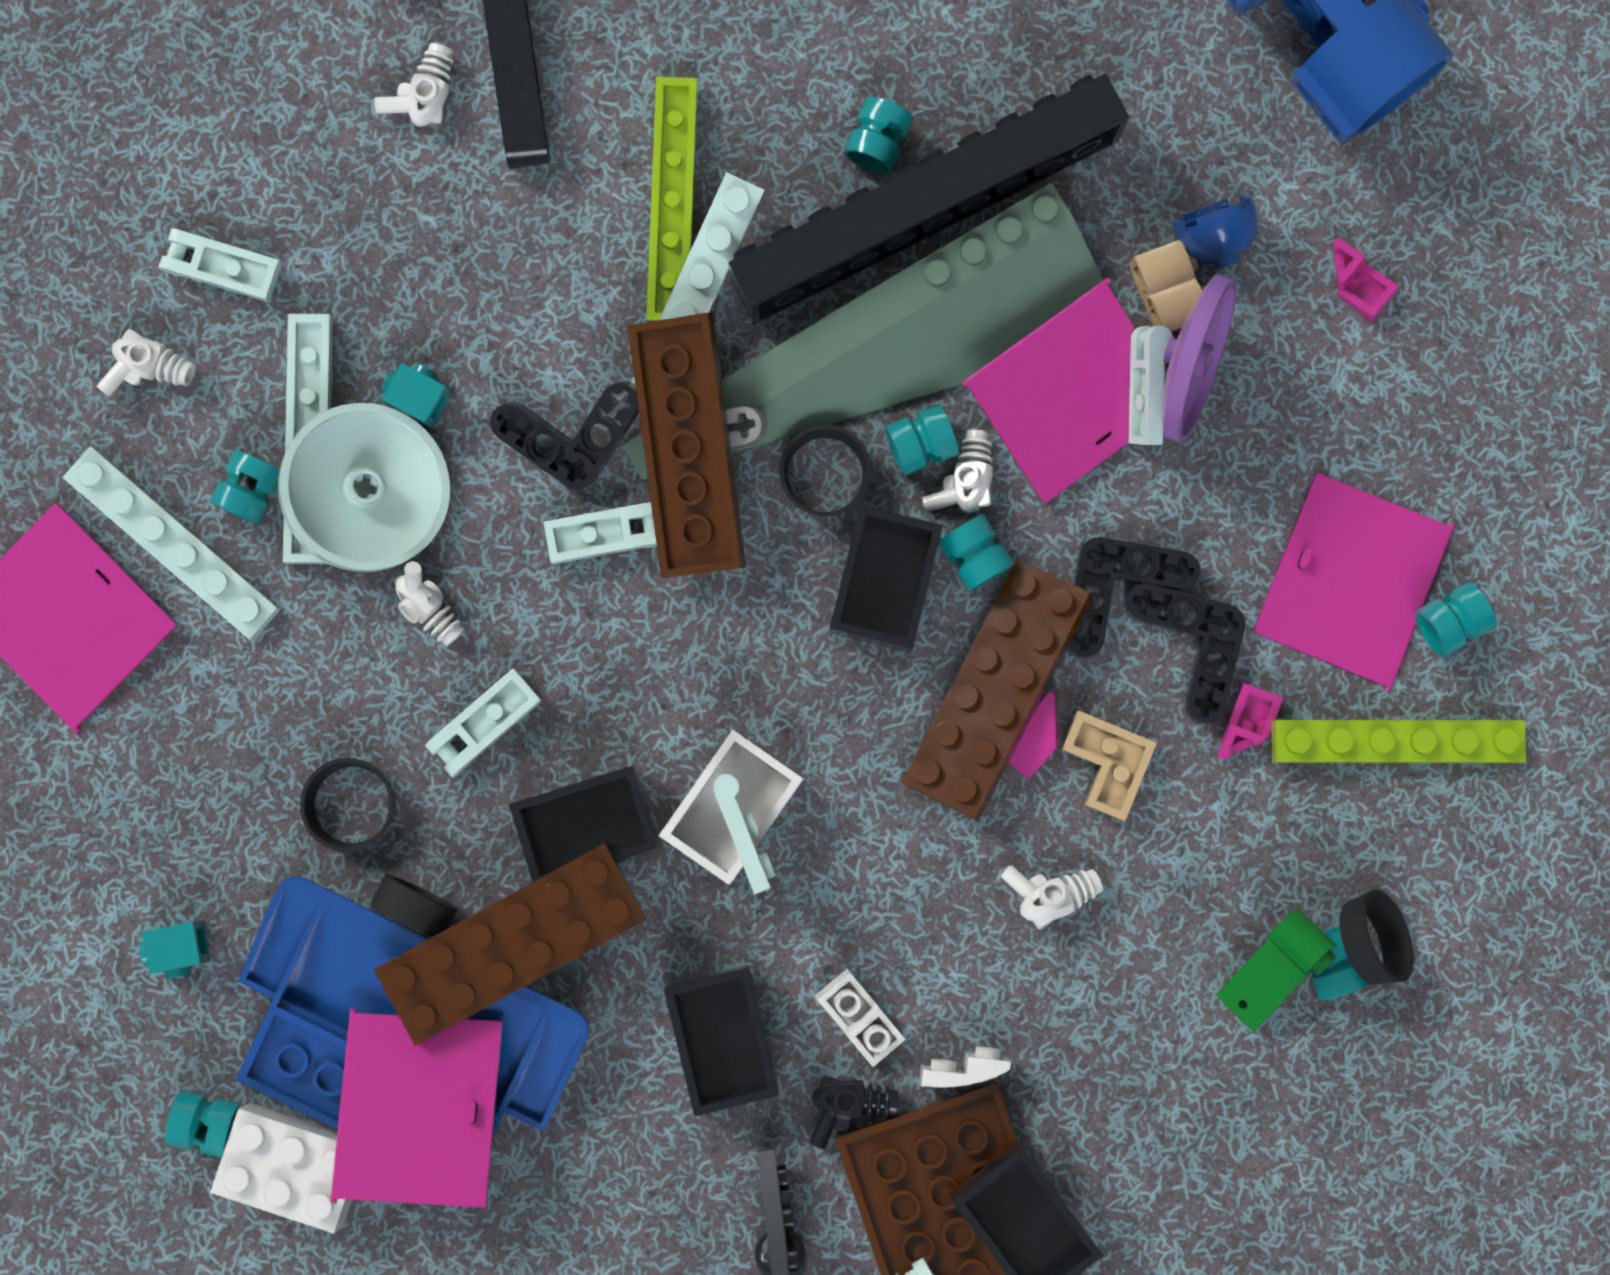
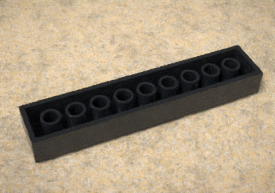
M1105 73L1093 79L1092 75L1085 76L1070 86L1071 91L1057 98L1055 94L1047 95L1033 104V110L1021 116L1017 112L1011 113L1000 119L995 124V129L983 135L980 131L973 132L958 142L959 147L945 154L943 150L935 151L921 160V166L909 172H906L905 169L897 170L883 180V185L871 191L867 187L859 189L845 199L847 203L833 210L830 206L821 208L808 217L809 222L795 229L792 225L783 227L770 236L771 241L759 247H756L755 244H750L733 254L734 259L728 262L730 280L753 326L1118 143L1130 117L1107 74Z

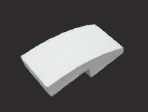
M848 969L843 971L815 995L819 1003L841 1027L846 1036L872 1067L906 1040Z
M976 1047L975 1054L965 1053L963 1070L956 1069L957 1062L944 1059H931V1066L921 1065L919 1083L924 1087H957L975 1084L1009 1071L1011 1061L1006 1057H1001L1000 1049Z

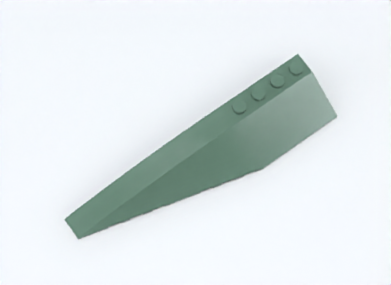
M1052 182L853 299L722 380L725 409L754 407L759 409L767 420V432L760 442L732 448L731 455L753 447L764 446L786 437L796 436L801 431L813 426L837 424L866 413L896 406V404L937 394V392L949 388L960 387L964 380L1101 283L1103 278L1074 217ZM744 414V422L728 425V432L743 431L749 437V430L755 428V421L747 419L746 414ZM641 432L622 446L642 480L647 481L648 476Z

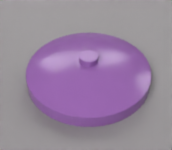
M1221 274L1214 275L1195 301L1184 321L1178 338L1171 337L1167 344L1163 362L1169 363L1163 396V436L1167 440L1184 444L1192 434L1204 409L1219 368L1232 322L1237 295V281L1235 278Z

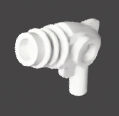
M430 43L428 50L424 52L426 58L422 59L421 63L423 65L417 66L419 73L413 75L410 84L401 83L398 86V96L375 97L376 114L409 113L411 122L418 127L426 126L429 123L441 124L443 120V106L450 87L446 82L451 80L448 73L451 72L449 66L453 65V51L444 45Z
M128 329L122 339H118L112 345V354L117 362L96 387L109 397L124 380L131 385H138L142 378L147 380H154L156 378L158 382L165 380L167 383L172 382L175 386L180 384L187 387L194 377L196 365L190 362L187 357L181 358L179 354H174L172 349L166 350L164 344L143 338L135 331Z
M969 430L966 432V437L962 441V453L958 456L960 463H956L954 475L945 477L943 480V491L923 497V505L928 513L957 503L960 509L968 514L977 511L980 507L991 505L990 486L993 477V466H991L993 460L990 457L992 454L990 449L993 445L990 442V433L983 430Z
M409 562L404 568L405 575L397 576L395 580L396 594L401 600V603L398 605L399 610L412 623L419 622L422 624L428 621L423 631L426 632L434 627L431 636L439 633L440 635L436 641L442 642L448 647L465 629L460 625V620L451 622L455 617L453 613L446 616L451 609L450 606L440 610L443 594L433 582L427 580L422 583L421 565L417 562Z
M1013 865L1009 866L1001 875V878L1024 898L1020 906L1021 915L1028 921H1033L1039 929L1045 928L1053 920L1068 916L1075 911V907L1081 908L1082 902L1087 903L1089 898L1095 899L1097 894L1103 892L1100 878L1093 869L1086 872L1080 870L1078 875L1074 873L1071 877L1064 875L1063 881L1059 877L1047 881L1042 874L1035 875L1028 880Z

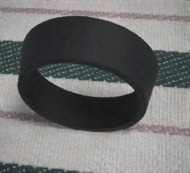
M817 425L801 431L788 443L780 460L779 473L786 495L797 507L810 514L833 516L850 510L863 498L871 481L872 467L867 449L853 433L834 425ZM819 438H831L845 443L856 453L862 466L863 478L858 494L848 505L832 512L815 511L804 506L793 495L788 482L789 464L796 451L809 441Z
M339 758L320 766L308 778L300 799L302 821L309 834L321 845L332 850L344 852L363 849L379 839L390 825L395 808L393 791L385 776L372 764L356 758ZM348 767H359L376 774L385 784L389 796V812L382 829L372 838L358 843H346L332 838L320 826L315 813V798L323 781L335 771Z
M1374 889L1345 903L1340 913L1341 939L1346 955L1359 977L1370 985L1397 983L1408 980L1414 965L1413 946L1406 922L1395 902L1385 892ZM1366 915L1374 926L1379 938L1383 964L1371 942Z

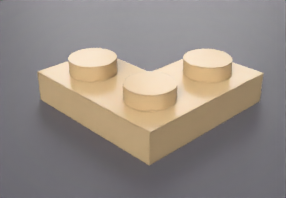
M1078 710L1061 750L1100 766L1084 806L1120 821H1126L1157 743Z

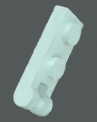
M172 228L170 230L167 241L171 244L167 256L161 257L158 269L172 275L186 277L268 303L270 302L282 266L279 260ZM187 249L195 250L191 263L183 261Z
M1140 326L1134 329L1131 335L1129 444L1163 445V396L1167 376L1163 359L1170 338H1173L1172 332L1166 326Z
M651 502L544 521L552 565L657 546ZM642 519L644 533L632 535L630 521Z
M513 668L431 738L425 747L433 756L438 754L446 764L444 769L454 778L541 703L542 700ZM458 735L468 745L460 753L450 744Z
M730 774L720 775L714 781V793L755 895L770 889L771 885L768 879L776 875L767 852L758 855L752 838L760 836L751 811L742 814L736 799L741 789L739 781Z

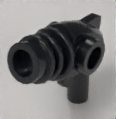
M823 1075L820 1086L814 1090L811 1096L813 1105L822 1112L809 1143L825 1150L833 1128L842 1131L848 1130L850 1120L861 1121L864 1110H866L867 1120L871 1118L872 1110H875L876 1118H879L880 1111H883L885 1119L888 1116H897L898 1090H890L889 1087H886L885 1094H882L881 1086H878L876 1093H873V1084L869 1083L868 1092H865L862 1080H839Z

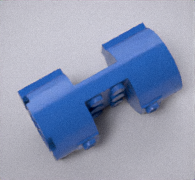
M1270 0L1226 1L1236 14L1241 17L1248 10L1258 8ZM1281 0L1319 47L1300 68L1293 72L1291 83L1341 146L1374 126L1402 105L1434 78L1454 57V53L1430 25V18L1427 15L1429 8L1424 0H1377L1368 7L1363 4L1366 0Z

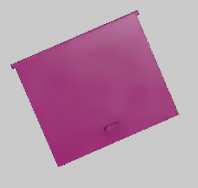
M1109 278L1103 280L961 383L964 388L968 386L1043 504L1050 501L1129 443L1131 335L1135 328L1108 286L1111 283ZM1110 432V434H1109V436H1108L1107 438H1105L1104 440H1102L1100 443L1096 444L1098 441H1100L1101 439H1103V438Z
M1316 472L1253 633L1385 686L1384 691L1390 693L1417 625L1414 613L1417 609L1423 607L1455 524L1449 523V525H1445Z
M55 502L0 559V657L77 734L81 730L79 726L161 644L178 624L59 503Z
M350 1009L330 1203H337V1199L487 1208L503 1022L464 1019L414 1046L399 1016L356 1013L357 1009ZM476 1103H477V1116H476V1121H475Z

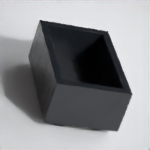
M860 505L829 633L911 653L943 525Z
M633 765L509 804L532 882L605 842L615 861L661 847L637 768Z
M749 965L669 984L663 988L694 1117L779 1096V1085Z
M1018 1141L949 1193L954 1205L1007 1275H1080L1104 1256Z

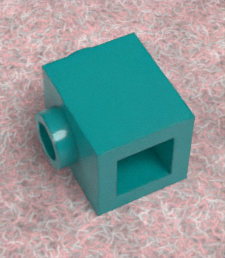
M401 363L397 371L392 370L386 376L381 388V392L384 393L381 400L388 407L408 415L416 422L432 430L452 393L445 385L435 381L438 374L427 367L416 363L412 369Z
M203 920L142 932L143 941L139 943V954L142 964L148 966L149 974L164 972L165 980L191 975L190 966L211 962Z

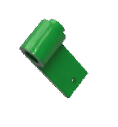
M1297 907L1276 926L1268 936L1266 943L1216 996L1254 1032L1312 971L1320 975L1337 958L1332 952L1337 944ZM1241 1001L1247 1006L1246 1008L1241 1005Z

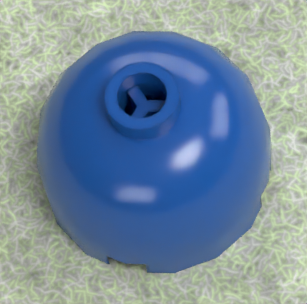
M1252 195L1239 196L1240 203L1229 206L1228 199L1185 213L1183 214L1185 223L1183 220L1173 219L1172 225L1177 240L1183 243L1187 253L1196 259L1197 262H1214L1216 269L1239 262L1238 254L1252 245L1258 230L1257 212Z

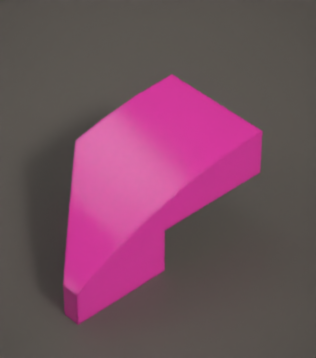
M1337 237L1333 241V252L1339 298L1365 319L1373 323L1398 293L1399 285L1366 264L1365 255Z
M1242 682L1227 721L1217 757L1226 759L1231 757L1232 754L1250 746H1256L1265 742V738H1268L1271 732V721L1276 719L1284 698Z
M1052 688L1039 702L1009 761L1027 779H1030L1058 747L1060 729L1057 721V693Z

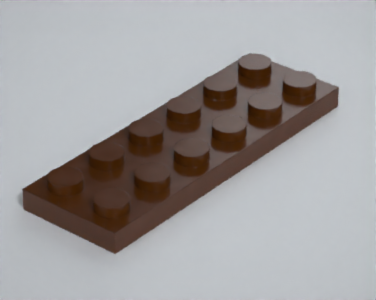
M707 312L627 325L661 578L746 568L713 313Z
M1017 559L1015 560V565L1012 566L902 781L904 785L979 822L1093 598L1090 592Z
M605 842L373 970L414 1046H417L638 925L647 918Z

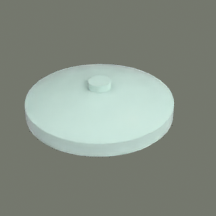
M351 403L322 412L311 419L296 434L288 446L280 466L278 494L286 523L296 539L309 552L322 561L341 569L356 572H375L390 569L407 562L420 553L433 540L440 530L448 510L450 478L440 448L432 436L418 422L408 415L384 405Z

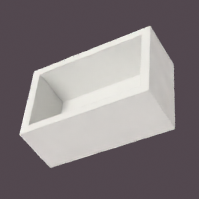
M734 730L728 735L659 834L662 839L728 885L734 881L743 868V864L713 789L714 781L723 774H730L739 781L741 789L736 799L742 814L751 811L760 836L752 838L755 847L761 842L803 781V778Z
M253 1103L238 1109L210 1193L331 1233H335L344 1225L352 1202L349 1199H337V1203H330L338 1131Z

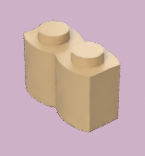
M1177 240L1137 255L1129 263L1132 277L1144 301L1152 326H1166L1170 329L1172 335L1181 331L1187 315L1205 286L1200 287L1195 278L1194 272L1198 270L1197 260L1190 256L1183 243Z

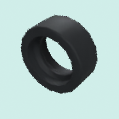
M389 874L384 875L370 903L371 907L383 915L431 937L448 929L457 912V907L443 898Z

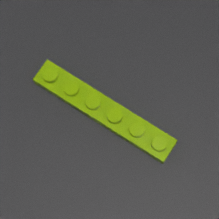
M656 77L647 322L660 319L692 249L697 78Z
M1525 720L1271 721L1272 763H1526Z

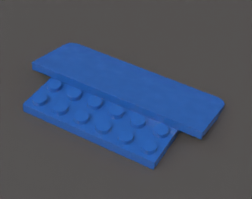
M293 876L284 880L278 886L266 911L238 982L273 1000L235 1080L338 1131L350 1009H357L356 1013L398 1016L373 969L429 938L307 878ZM524 986L466 1018L470 1020L503 1022L493 1138L505 1113L544 1132L589 1036V1024L582 1013L528 986ZM476 1103L475 1121H476V1116H477V1103Z

